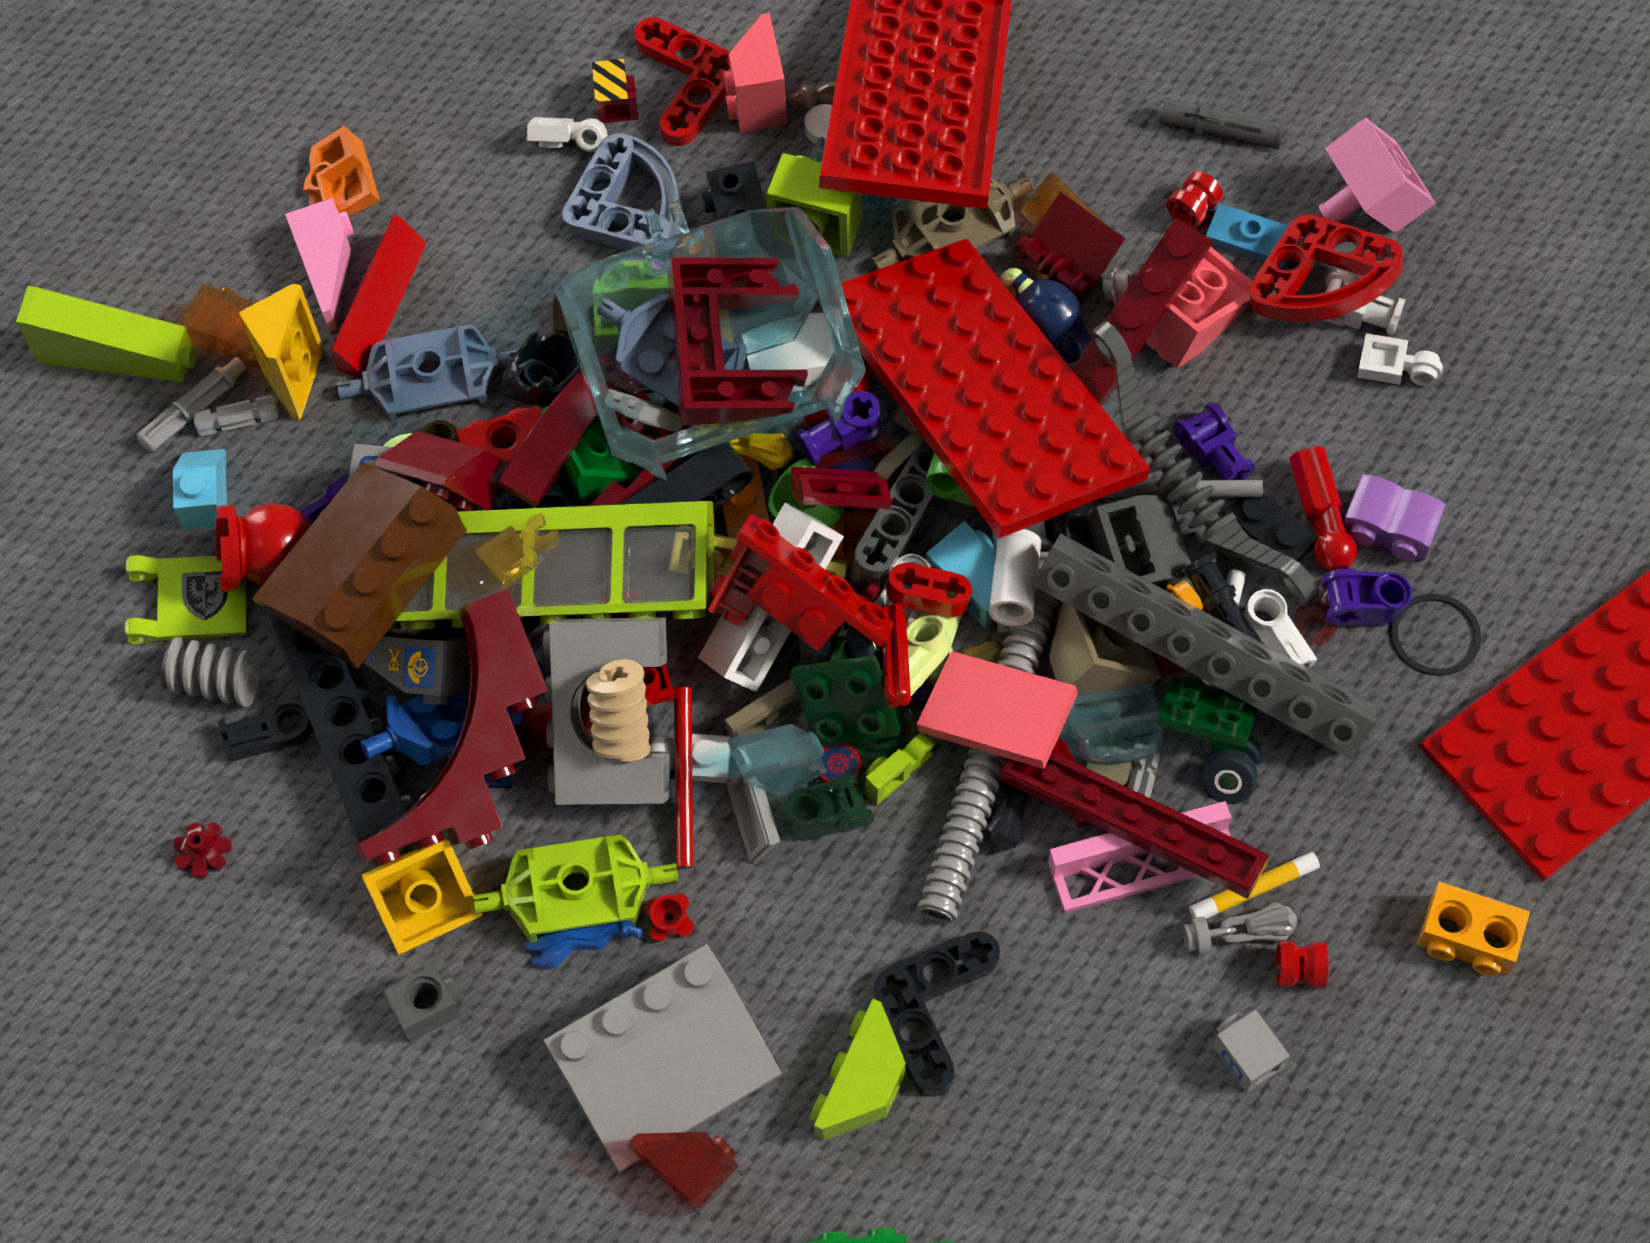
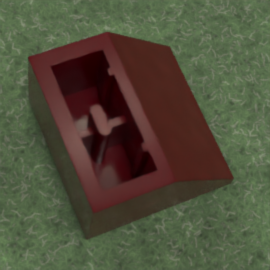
M416 431L379 456L375 466L385 472L422 486L442 500H447V503L454 506L457 510L471 511L473 507L491 510L499 488V480L505 472L508 463L485 449Z

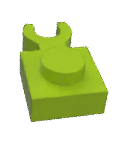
M920 733L910 741L903 751L898 749L889 758L886 756L878 758L866 771L865 795L876 806L879 805L910 777V773L923 766L932 758L933 754L930 750L934 747V744L923 733Z

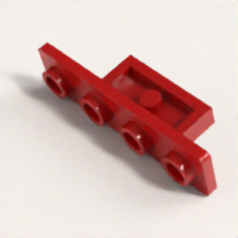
M752 514L748 516L736 537L770 563V565L750 588L746 595L747 598L817 651L820 650L844 620L876 645L881 647L885 643L894 623L889 619L883 608L873 602H867L856 594L850 584L842 577L831 575L816 563L815 558L807 550L795 547L780 536L779 531L773 524L766 520H759Z

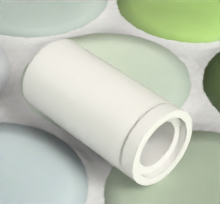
M1022 529L997 539L989 615L994 621L1002 625L1022 626L1029 623L1034 616L1036 587L1032 583L1038 574L1041 540L1038 535L1029 530Z

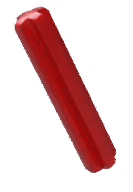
M894 603L892 606L884 605L882 607L889 619L894 623L887 640L882 645L884 696L890 707L897 708L899 705L907 706L910 703L911 687L906 614L903 612V606Z

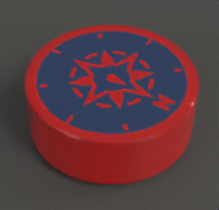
M848 744L824 747L816 759V771L819 780L831 789L842 790L851 787L857 782L861 774V760L858 752Z

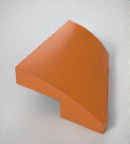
M347 127L339 128L311 147L309 157L310 172L305 178L303 191L309 195V206L333 198L338 213L346 211L347 215H352L380 201L363 141Z

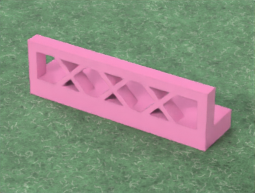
M1226 801L1183 813L1231 836L1228 828L1232 817ZM1111 833L1050 849L1048 860L1064 913L1199 877V875L1180 866L1176 871L1165 873L1150 865L1155 854ZM1149 854L1145 862L1136 858ZM1126 861L1141 869L1135 881L1126 885H1121L1106 876L1114 863ZM1105 866L1101 874L1093 870ZM1146 872L1155 876L1142 880ZM1082 873L1097 881L1089 895L1071 899L1064 877ZM1102 884L1111 888L1098 892Z

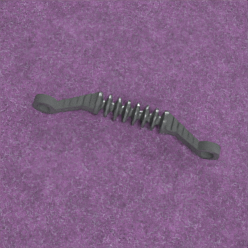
M1107 321L1102 322L1091 330L1090 337L1096 349L1110 365L1115 367L1122 433L1132 445L1140 443L1141 447L1137 452L1143 459L1151 457L1152 460L1148 465L1150 467L1149 474L1159 470L1162 471L1163 474L1155 485L1158 488L1169 484L1173 485L1166 499L1169 502L1181 497L1184 499L1177 513L1179 515L1191 511L1195 513L1188 527L1190 529L1201 525L1206 527L1199 537L1202 545L1206 544L1247 562H1253L1254 565L1262 568L1265 567V569L1275 573L1277 572L1282 585L1301 605H1306L1318 596L1319 589L1317 584L1299 562L1249 538L1237 523V517L1234 513L1222 517L1218 516V512L1225 504L1223 499L1208 503L1207 499L1214 490L1212 485L1198 490L1196 485L1203 477L1201 471L1187 476L1185 472L1191 465L1192 460L1190 458L1179 462L1174 460L1182 447L1179 444L1167 449L1164 447L1171 433L1168 430L1157 435L1153 433L1160 419L1156 415L1153 416L1141 399H1139L1131 352L1121 334Z

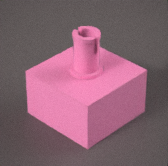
M1366 117L1325 148L1348 184L1325 203L1319 205V209L1325 218L1340 222L1359 207H1362L1365 213L1391 231L1396 232L1436 204L1398 143Z

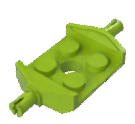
M621 834L517 850L512 858L506 884L501 885L502 891L473 894L475 912L478 914L504 908L505 911L510 912V915L530 943L537 942V935L626 920L632 921L634 926H636L646 889L650 888V885L678 882L676 863L648 868L647 862L640 860L630 842ZM581 873L589 881L583 889L570 890L563 885V880L569 874Z

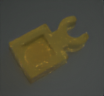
M542 513L530 517L522 533L518 534L510 526L475 551L478 561L503 590H506L540 565L539 558L536 555L537 551H549L560 542L559 533L556 529L545 536L536 534L539 529L546 525Z

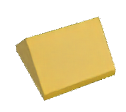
M447 836L444 837L443 841L419 850L416 849L362 874V878L398 955L483 916L482 913L476 914L473 892Z

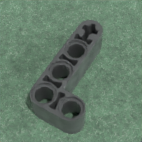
M923 444L913 452L890 490L892 499L891 509L878 510L856 547L848 572V579L852 587L859 592L861 589L863 590L869 586L873 579L881 582V589L885 586L896 561L905 553L932 506L960 519H968L978 512L974 506L953 500L941 499L928 491L925 486L928 472L924 470H929L934 451L929 444ZM885 532L893 533L895 536L888 535ZM873 556L879 560L874 565H870Z

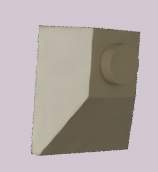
M1062 602L1049 660L1057 681L1076 686L1078 693L1076 698L1097 701L1154 684L1160 679L1150 649Z

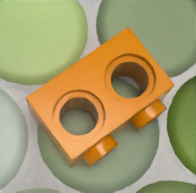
M1439 881L1431 896L1417 945L1427 948V953L1430 956L1442 961H1453L1454 958L1472 963V968L1480 974L1496 977L1501 973L1508 976L1516 963L1530 911ZM1446 918L1454 921L1458 925L1460 932L1450 933L1445 931L1440 926L1438 920ZM1484 934L1499 936L1503 940L1505 947L1494 948L1486 942Z

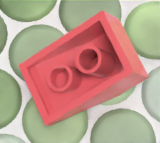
M1210 247L1146 343L1158 352L1163 360L1171 363L1176 368L1181 367L1198 356L1251 306L1249 287L1252 280Z

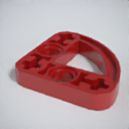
M1301 215L1290 223L1249 287L1251 307L1260 316L1289 322L1320 321L1348 314L1378 298L1397 280L1404 268L1402 247L1393 239L1318 215ZM1301 236L1306 237L1305 240L1303 241V248H1301V247H1302V239H1301ZM1343 242H1352L1357 245L1353 251L1348 253H1341L1335 250V247ZM1285 260H1296L1300 263L1297 268L1290 271L1278 268V265ZM1317 261L1362 275L1358 280L1333 291L1314 295H1295ZM1274 288L1276 290V295L1271 294Z

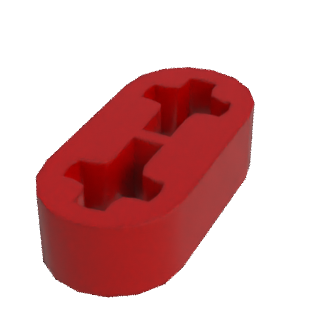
M902 563L892 568L887 581L886 595L892 603H898L903 608L944 617H957L966 612L972 595V586L963 575L912 563ZM903 582L911 583V589L903 588ZM946 591L954 592L955 599L946 597Z

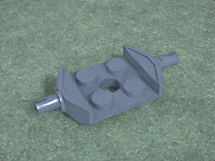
M663 293L637 307L632 312H626L608 298H605L602 301L603 305H599L596 313L618 326L620 337L616 354V368L679 407L677 391L679 371L672 368L668 362L670 357L677 353L673 312H670L669 296ZM722 337L724 369L743 370L746 345L740 342L736 346Z
M472 324L377 341L371 348L367 369L362 372L363 378L337 382L339 396L341 400L364 394L371 396L390 422L397 421L396 414L468 400L479 399L480 405L487 404L496 372L507 368L518 349L496 353L495 347L491 348L480 331ZM426 360H437L440 362L438 369L431 373H424L418 369Z

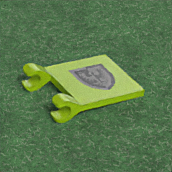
M133 555L127 558L126 571L129 573L131 582L158 579L157 621L143 618L128 619L125 623V634L128 636L129 644H147L162 640H173L175 637L200 639L247 634L246 578L244 581H240V591L221 592L219 577L222 576L221 561H217L216 556L157 559Z

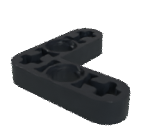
M976 931L966 934L887 968L879 973L875 979L873 987L874 998L883 1005L913 1084L919 1092L926 1096L936 1097L949 1091L954 1081L955 1069L925 1002L985 977L996 969L999 963L1000 948L996 939L987 932ZM978 944L981 950L990 949V952L987 953L986 963L980 964L977 958L971 959L963 963V970L966 973L958 974L957 963L951 953L957 952L958 960H962L971 955L972 945ZM932 962H941L949 968L950 976L943 983H931L924 977L923 971L925 967ZM892 980L897 986L905 984L906 988L902 990V1000L906 1008L908 1009L912 1004L917 1006V1008L903 1011L896 1018L891 1016V1014L898 1013V1005L892 995L883 996V993L887 991V982ZM910 1021L922 1023L927 1029V1036L920 1043L912 1044L906 1042L900 1034L904 1024ZM932 1045H935L937 1050L929 1051V1057L936 1069L944 1067L946 1070L941 1073V1083L934 1084L931 1078L923 1080L921 1076L925 1074V1063L922 1056L919 1055L915 1060H912L910 1055L921 1054Z

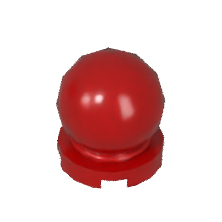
M276 503L255 506L242 517L239 514L236 515L235 505H216L217 561H221L222 576L219 577L220 591H240V581H244L245 578L262 587L312 525L307 517L291 506Z

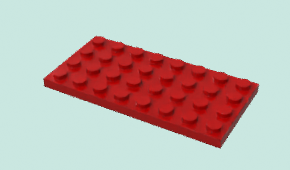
M851 0L820 170L819 188L957 205L966 208L987 209L1012 0Z
M967 238L823 289L822 303L999 539L1147 480L1150 471L1148 464Z
M1650 570L1425 739L1419 747L1543 883L1650 800Z

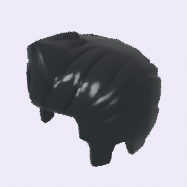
M537 331L531 333L518 349L515 356H513L512 362L508 364L502 375L501 383L504 396L520 401L522 404L530 407L537 405L539 409L549 407L566 385L585 369L587 351L574 340L558 332H552L544 336H538Z

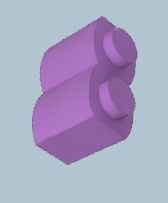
M1362 474L1345 517L1344 527L1346 533L1351 535L1358 545L1372 546L1374 544L1383 546L1390 550L1394 557L1403 561H1414L1415 559L1424 561L1446 504L1428 494L1403 489L1386 479Z

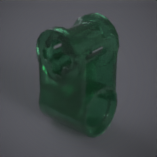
M858 774L843 775L828 782L793 791L787 797L785 803V828L788 834L800 841H810L838 832L846 833L870 825L875 818L872 810L866 808L861 792L863 786L861 776ZM807 809L815 813L816 817L809 821H802L796 818L794 814L799 810Z

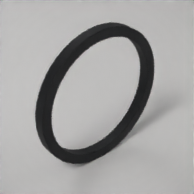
M1424 594L1412 598L1410 603L1392 623L1391 637L1398 655L1409 666L1425 674L1443 676L1459 672L1475 659L1480 648L1481 630L1476 617L1463 603L1446 595ZM1425 601H1441L1455 606L1465 614L1474 631L1472 651L1461 663L1449 668H1430L1417 663L1407 655L1399 641L1398 626L1404 613L1412 606Z

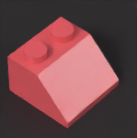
M770 13L761 14L729 53L730 71L723 72L729 120L737 119L740 133L787 125L785 79Z

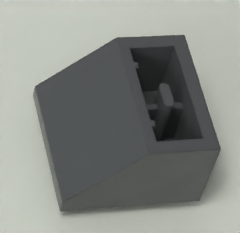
M1138 495L1096 507L1086 518V522L1097 554L1160 588L1166 587L1168 584H1177L1181 580H1189V578H1183L1180 573L1181 570L1191 564L1172 503L1166 499L1168 495Z

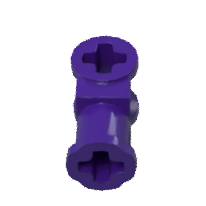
M866 391L850 393L842 404L827 412V419L807 431L803 429L796 431L797 440L809 461L815 466L821 462V457L840 446L843 451H846L858 443L865 444L878 437L881 431L878 399Z
M1209 402L1204 405L1202 412L1188 420L1179 419L1173 424L1176 438L1185 450L1194 456L1201 467L1210 463L1221 477L1220 480H1245L1254 471L1255 464L1252 460L1245 459L1234 446L1237 434L1231 428L1223 410L1216 403Z

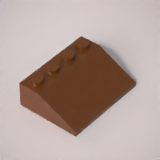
M362 462L252 599L358 669L466 533L467 529L454 506L420 485Z

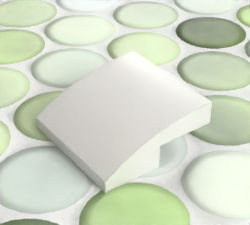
M809 313L786 317L741 334L743 343L746 345V355L750 370L807 369L808 376L804 384L807 390L812 388L823 377H834L838 373L845 371L832 324L827 313Z

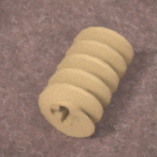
M619 659L608 662L601 667L599 672L588 677L586 687L590 692L588 696V703L591 707L589 718L593 723L591 727V734L594 738L592 748L594 753L600 757L616 759L622 762L641 760L650 753V733L647 727L648 715L646 713L647 701L645 698L646 686L643 681L645 673L643 667L636 661Z

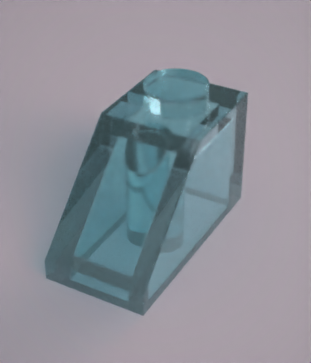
M792 724L734 737L727 741L744 781L779 797L790 794L827 772L821 756L824 755V749L819 739L813 732H806Z

